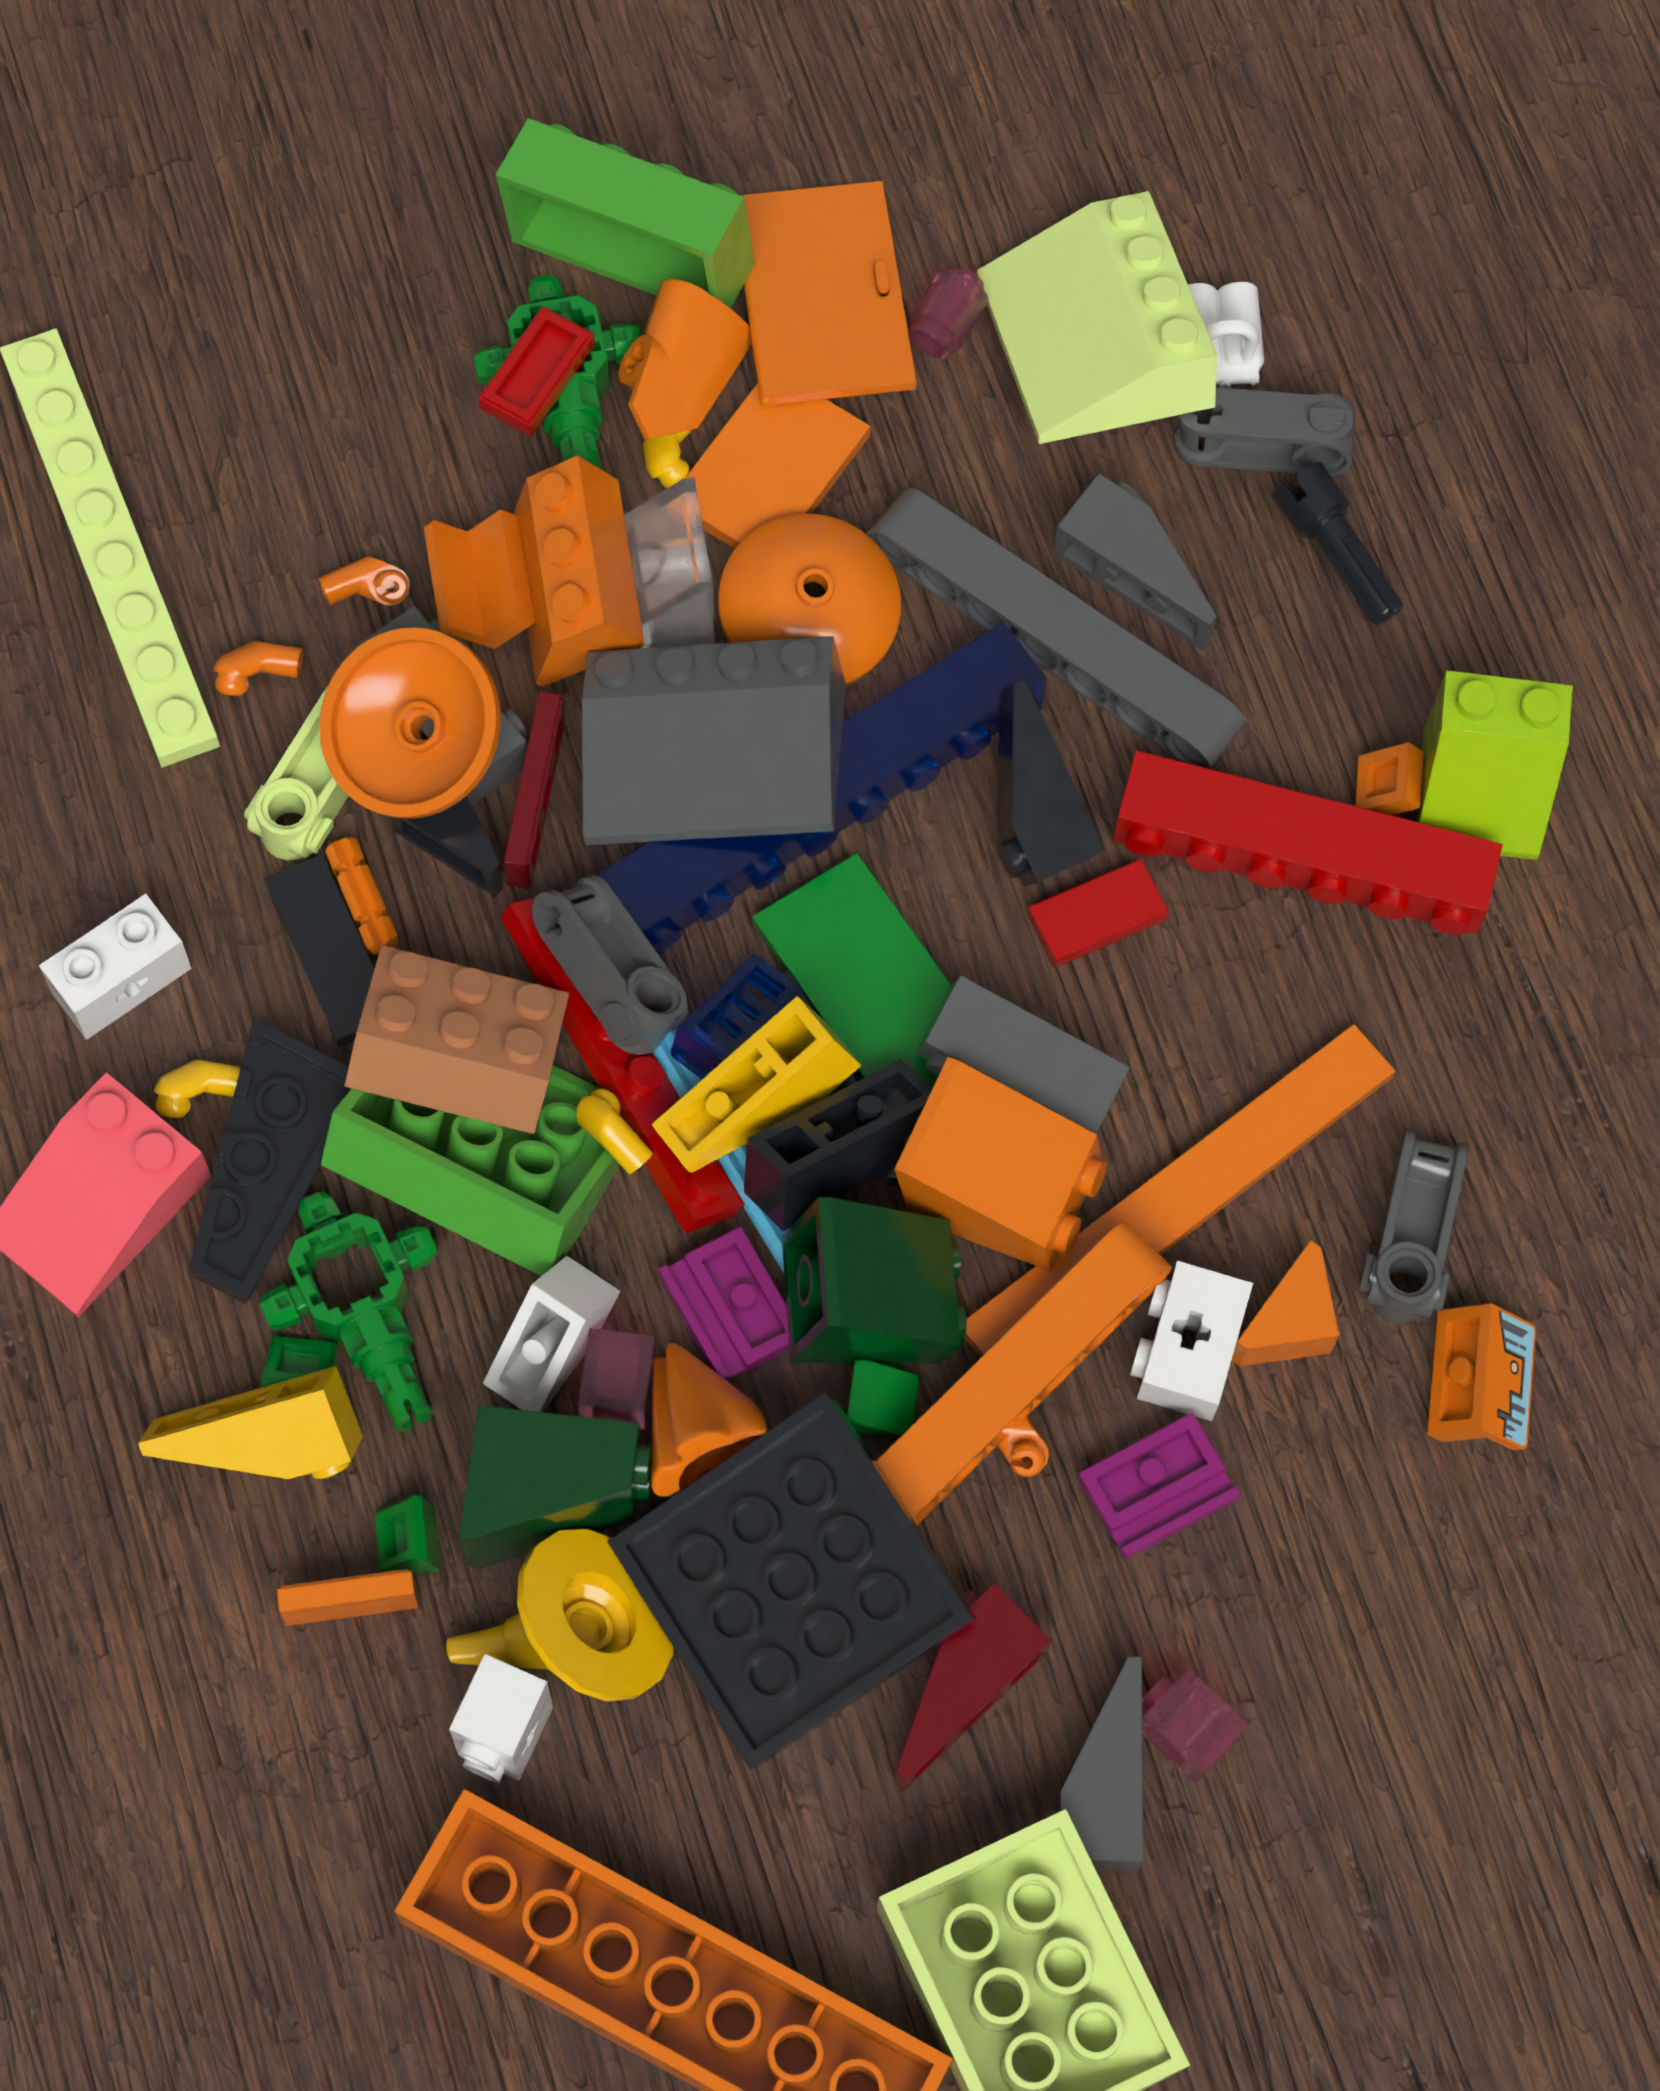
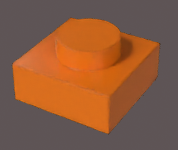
M1407 742L1359 755L1355 806L1388 815L1419 809L1421 804L1424 751Z

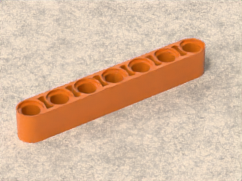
M1123 1221L1108 1232L876 1461L917 1525L1006 1438L1008 1434L1001 1432L1015 1418L1023 1420L1170 1273L1172 1266L1128 1223Z

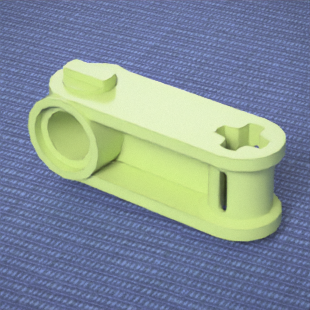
M327 688L320 696L266 784L260 786L244 812V818L248 820L247 829L261 837V841L268 852L276 858L287 861L307 858L313 852L317 854L334 826L333 820L348 798V795L333 778L321 747L320 714ZM286 813H296L303 816L298 823L290 826H282L275 823L280 816Z

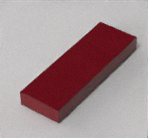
M539 691L504 858L506 883L510 887L529 889V885L532 886L565 727L564 702L561 699V694Z

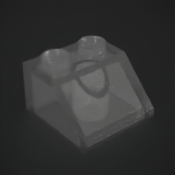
M695 477L681 479L624 515L645 645L641 648L714 643V592Z

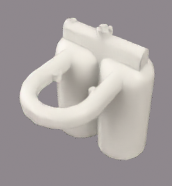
M1248 282L1229 283L1222 286L1219 290L1206 283L1188 284L1217 353L1216 385H1219V388H1231V384L1255 385L1259 383V370L1264 364V350L1258 288Z

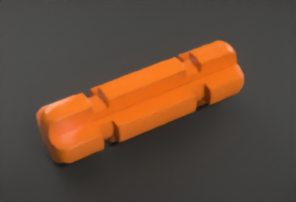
M348 836L330 843L325 851L334 875L337 876L339 888L353 921L359 927V935L367 953L379 955L381 945L395 948L398 945L397 932L390 916H386V906L368 865H365L364 855L357 839Z

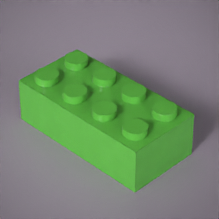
M528 118L495 174L512 242L655 296L657 295L660 283L664 280H682L702 288L731 309L755 265L745 197L738 195L726 185L720 183H712L710 185L685 176L671 165L664 163L655 165L630 156L628 152L614 144L600 145L581 138L562 125H546Z

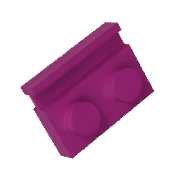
M741 1226L684 1255L682 1260L670 1266L666 1264L658 1268V1279L707 1365L728 1382L729 1379L745 1371L747 1373L790 1350L787 1305Z
M1194 1413L1177 1420L1079 1472L1077 1476L1079 1485L1107 1534L1114 1540L1124 1562L1237 1502L1241 1496L1238 1488L1233 1486L1227 1476L1225 1466Z

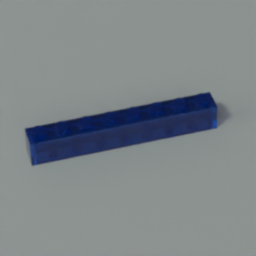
M1003 622L843 722L834 831L653 841L610 866L597 876L603 878L612 888L655 951L660 954L679 940L682 935L681 931L700 919L703 922H710L720 917L733 905V898L752 886L756 889L769 886L783 875L787 864L805 853L808 857L820 854L835 842L838 832L856 821L859 824H866L874 820L887 809L890 803L889 800L907 789L911 792H917L925 788L938 777L941 772L940 768L958 757L962 760H968L983 751L991 742V736L999 732L1000 690L1025 679L1041 711L1047 677Z

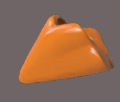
M669 1343L666 1348V1357L655 1358L653 1366L651 1486L656 1495L673 1497L765 1434L767 1426L759 1407L748 1396L688 1350L676 1343Z

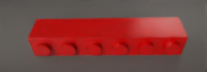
M1137 750L1113 838L1114 842L1124 844L1128 850L1138 855L1155 857L1164 854L1184 859L1189 866L1200 871L1218 872L1223 869L1246 875L1249 881L1262 887L1278 888L1285 885L1307 891L1312 898L1321 902L1337 904L1347 901L1367 906L1372 913L1383 918L1402 919L1409 917L1429 922L1435 930L1450 935H1462L1466 932L1477 935L1488 911L1503 846L1501 843Z

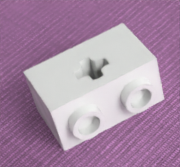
M144 894L39 965L52 995L86 1040L192 969L182 940L147 894Z
M1177 1261L1171 1281L1164 1279L1160 1285H1156L1148 1311V1315L1160 1318L1154 1340L1141 1337L1130 1375L1142 1379L1137 1399L1186 1414L1194 1413L1196 1417L1212 1421L1220 1403L1253 1283ZM1184 1328L1196 1332L1193 1350L1180 1347Z
M484 1654L449 1728L458 1755L465 1759L462 1765L465 1769L495 1783L500 1782L503 1774L520 1781L553 1709L548 1682Z

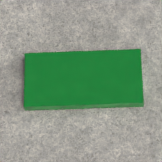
M857 853L752 916L753 927L783 970L791 972L813 1011L829 1025L862 1065L855 1071L860 1080L902 1059L932 1088L934 1087L938 1076L926 1068L925 1065L928 1060L915 1054L951 984Z

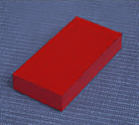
M542 306L479 396V409L532 436L594 347V333Z
M1142 859L1028 907L1027 916L1054 968L1166 921L1169 914Z

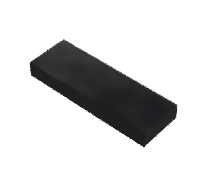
M321 854L264 878V881L337 1045L341 1047L355 1041L374 973V966L327 863Z

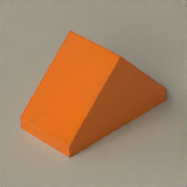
M1310 1240L1239 1338L1232 1356V1361L1242 1367L1331 1354L1339 1338V1332L1322 1248Z

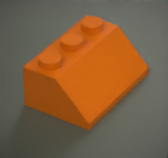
M578 455L527 477L513 514L518 515L536 618V623L527 628L535 683L544 687L585 670L588 652L637 649L644 646L645 642L618 479Z

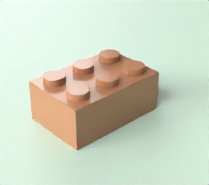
M381 945L358 1025L344 1087L534 1134L553 1066L569 993Z

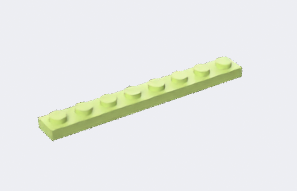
M57 328L0 347L7 371L161 768L220 747L214 727Z

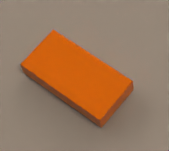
M408 1569L284 1585L277 1589L279 1613L286 1626L419 1608L417 1585L412 1571Z

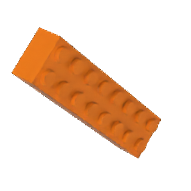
M463 1789L394 1910L399 1922L700 2091H937L953 2059L466 1789Z

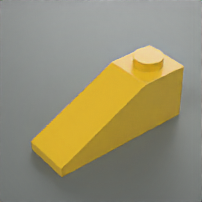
M796 996L651 1125L683 1166L692 1173L747 1144V1138L823 1100L862 1065L829 1025L802 999Z
M334 1366L153 1419L138 1445L143 1456L283 1479H292L310 1473L314 1479H323L343 1471L350 1465L363 1439V1434L338 1369Z

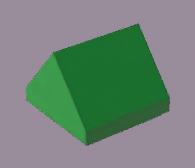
M413 1495L375 1512L380 1573L404 1569L412 1571V1574L440 1571L435 1507L423 1496Z

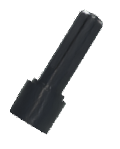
M1322 462L1314 463L1298 472L1297 481L1303 490L1300 488L1292 490L1285 485H1281L1274 492L1272 498L1300 538L1316 539L1372 623L1380 625L1391 620L1403 608V602L1346 520L1345 516L1348 513L1349 501Z

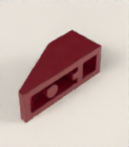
M995 1583L981 1596L974 1589H971L963 1596L977 1619L940 1645L896 1770L894 1783L903 1792L1048 1652L1051 1640Z

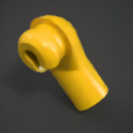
M692 430L644 440L643 452L646 471L651 478L657 477L665 488L673 489L679 486L689 473V465L680 458L681 449L679 444Z
M197 1059L160 1076L154 1088V1092L158 1094L155 1103L157 1112L165 1117L181 1118L190 1110V1098L203 1092L233 1097L241 1066Z
M606 1089L593 1090L590 1095L582 1097L577 1105L576 1115L578 1124L599 1142L630 1175L640 1168L653 1155V1152L619 1115L620 1103L616 1095Z

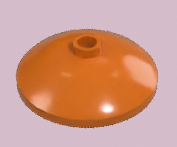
M793 514L771 520L749 533L734 549L724 567L719 584L718 615L722 631L728 643L834 636L846 686H849L869 674L890 649L900 623L901 593L897 576L889 559L882 549L863 531L843 520L826 515ZM808 582H817L822 585L825 594L818 598L811 597L804 591L803 586Z
M416 627L394 629L381 633L357 647L342 662L332 677L323 699L320 714V741L323 755L333 778L341 789L355 802L371 811L403 819L421 818L440 813L466 797L478 785L488 770L497 749L501 728L498 693L489 671L479 657L466 645L453 637L438 631ZM431 719L434 724L433 733L428 739L423 740L420 733L421 727L425 721Z

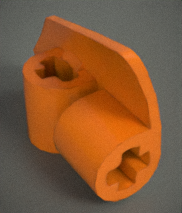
M668 279L660 283L644 335L638 337L630 345L620 363L618 371L619 380L622 384L633 389L628 406L644 440L697 429L752 345L750 326L737 313L702 288L686 281Z

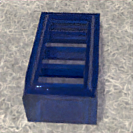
M753 953L677 1028L670 1051L671 1056L699 1078H705L796 996L801 998L803 989ZM749 983L773 1002L767 1005L745 989V987ZM733 1002L754 1017L755 1020H750L730 1004ZM717 1021L719 1024H721L734 1035H736L737 1038H732L726 1032L717 1027L714 1023Z

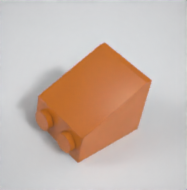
M947 1057L894 1170L908 1212L950 1220L951 1234L1052 1271L1060 1252L1068 1254L1072 1250L1081 1226V1218L1077 1217V1214L1085 1197L1094 1198L1098 1193L1106 1173L1107 1163L1102 1160L1097 1134L965 1063Z

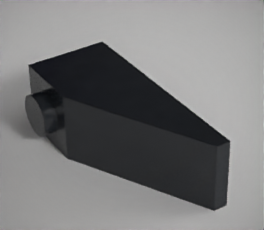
M1025 679L999 691L997 831L1002 839V843L998 844V853L1006 871L1012 878L1019 876L1023 887L1045 880L1105 851Z
M901 1059L747 1138L744 1193L782 1231L791 1228L818 1197L841 1199L912 1133L933 1088Z

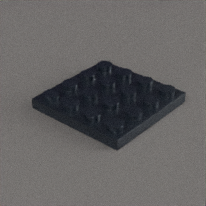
M825 1392L607 1541L749 1769H756L977 1619L832 1393Z

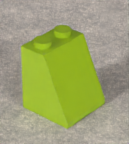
M1446 670L1422 733L1421 750L1424 753L1420 808L1416 809L1415 822L1501 843L1503 846L1500 856L1538 860L1569 745L1573 685Z

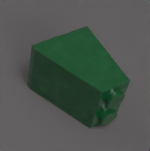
M818 1197L782 1236L791 1363H855V1359H863L879 1364H941L961 1346L966 1334L967 1321L963 1305L957 1304L955 1281L960 1273L961 1253L958 1243L951 1240L950 1220L832 1197Z
M478 1405L459 1535L467 1566L482 1569L529 1554L531 1548L559 1530L589 1529L598 1532L633 1521L637 1500L648 1502L651 1490L652 1445L641 1444L639 1423Z

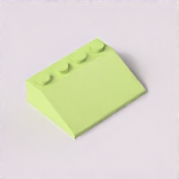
M1149 191L1092 202L977 270L979 286L1039 444L1215 408L1217 353Z
M1066 1809L879 1897L876 1908L943 2053L953 2058L950 2068L961 2091H1143L1190 2066Z

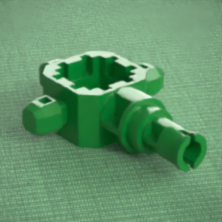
M553 275L534 277L528 287L530 304L519 305L507 320L510 347L501 349L500 344L480 349L473 355L477 381L479 384L488 385L542 306L594 333L595 345L589 352L590 361L583 362L584 372H578L573 375L542 420L545 433L552 437L554 446L561 450L563 462L578 455L602 470L596 441L600 437L599 426L603 421L599 400L609 389L608 361L615 360L617 365L621 363L630 345L641 336L640 328L635 324L622 323L610 324V330L602 331L595 304L579 295L565 297L561 283Z
M324 1191L302 1199L299 1202V1214L307 1235L295 1240L287 1259L296 1285L286 1288L283 1283L265 1293L258 1302L269 1328L282 1330L302 1323L300 1316L310 1313L319 1335L342 1343L352 1366L355 1369H362L368 1382H375L393 1421L392 1425L395 1431L399 1432L413 1428L407 1409H412L419 1425L424 1423L434 1415L432 1406L428 1404L411 1367L415 1359L410 1349L413 1338L402 1316L409 1293L402 1271L410 1268L413 1273L430 1264L438 1255L436 1245L428 1228L415 1226L395 1233L397 1239L388 1243L377 1219L359 1213L342 1218L332 1197ZM354 1244L357 1245L358 1250L369 1246L387 1285L379 1288L381 1295L372 1299L370 1296L350 1304L351 1308L343 1312L340 1311L339 1307L328 1311L310 1273L318 1268L316 1261L325 1257L327 1260L344 1254L347 1252L346 1248Z

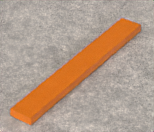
M1353 1024L1081 1231L1072 1250L1068 1254L1060 1252L1052 1271L1035 1266L966 1319L967 1326L964 1339L981 1358L1108 1232L1123 1221L1128 1223L1160 1255H1163L1390 1081L1396 1071L1358 1027Z

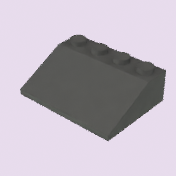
M834 636L588 652L582 694L583 839L585 845L834 831L846 683Z

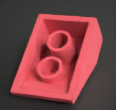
M106 1072L60 1120L0 1206V1252L79 1318L211 1177L203 1153Z

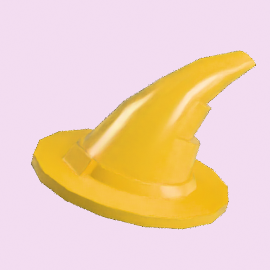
M589 1529L559 1530L531 1548L518 1573L517 1607L519 1613L509 1617L505 1624L447 1638L446 1642L447 1656L451 1663L479 1666L484 1654L516 1668L550 1670L576 1692L606 1702L635 1699L662 1680L674 1654V1647L607 1542L612 1538Z

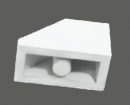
M566 1256L532 1283L483 1384L521 1410L544 1412L595 1342L620 1291L570 1257Z

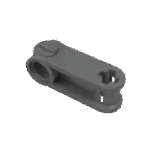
M1216 387L1215 408L1207 409L1206 416H1200L1201 410L1177 415L1180 425L1174 436V445L1181 459L1197 466L1298 473L1314 463L1322 462L1329 474L1334 477L1348 471L1353 463L1356 412L1354 405L1348 399L1336 394H1300ZM1199 437H1205L1203 450L1198 449Z
M588 875L578 880L574 888L563 892L546 890L535 897L532 904V917L535 928L603 1025L609 1039L617 1047L631 1054H650L660 1046L669 1032L679 1029L685 1024L689 1008L686 992L682 984L667 968L617 895L603 878L597 875Z
M1405 1129L1395 1160L1375 1255L1368 1253L1365 1258L1358 1290L1366 1293L1365 1303L1371 1304L1372 1308L1384 1319L1395 1323H1407L1419 1317L1429 1319L1433 1310L1441 1312L1443 1309L1450 1274L1443 1272L1468 1156L1469 1145L1466 1143L1458 1142L1455 1147L1416 1138L1414 1130ZM1399 1272L1412 1276L1419 1286V1291L1407 1293L1398 1290L1392 1284L1389 1275Z

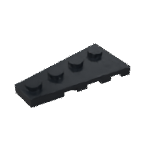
M255 1017L253 1018L188 1272L189 1276L245 1305L298 1210L299 1202L304 1199L321 1167L332 1112L352 1089L344 1087L349 1066Z

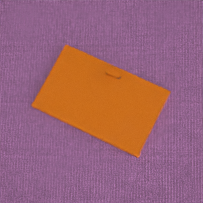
M883 181L740 195L745 197L755 262L752 271L744 283V291L761 404L769 406L916 390L917 382Z

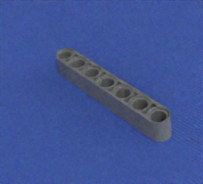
M910 487L904 488L867 532V535L882 549L894 568L1177 761L1211 769L1244 727V716L1226 697L921 491Z

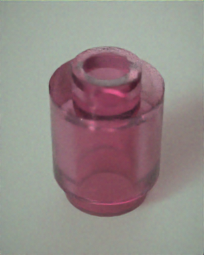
M956 266L953 269H939L909 317L911 324L908 330L910 342L925 354L937 359H947L952 351L959 350L989 302L988 295L983 289L984 283L981 278L969 269Z

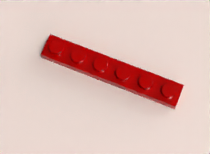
M535 897L509 904L500 917L539 985L569 993L562 1024L599 1088L609 1090L616 1095L620 1103L619 1115L653 1152V1155L644 1165L684 1233L686 1234L735 1217L745 1203L718 1159L690 1173L651 1125L680 1100L679 1095L654 1054H631L617 1047L609 1039L603 1025L535 928L532 917V904Z

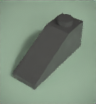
M1098 473L1057 526L1053 554L1204 651L1211 642L1217 615L1151 507L1143 502L1138 492L1129 485L1122 482L1114 483Z
M1142 1657L1127 1658L1058 1796L1056 1810L1044 1811L1045 1819L1062 1810H1067L1096 1871L1138 1872L1144 1862Z

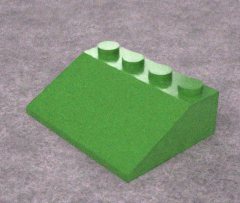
M555 1065L552 1066L534 1134L351 1089L332 1112L321 1161L322 1166L540 1276L544 1275L565 1258L580 1236L620 1164L577 1121V1105L581 1098L590 1095L593 1090L600 1088Z

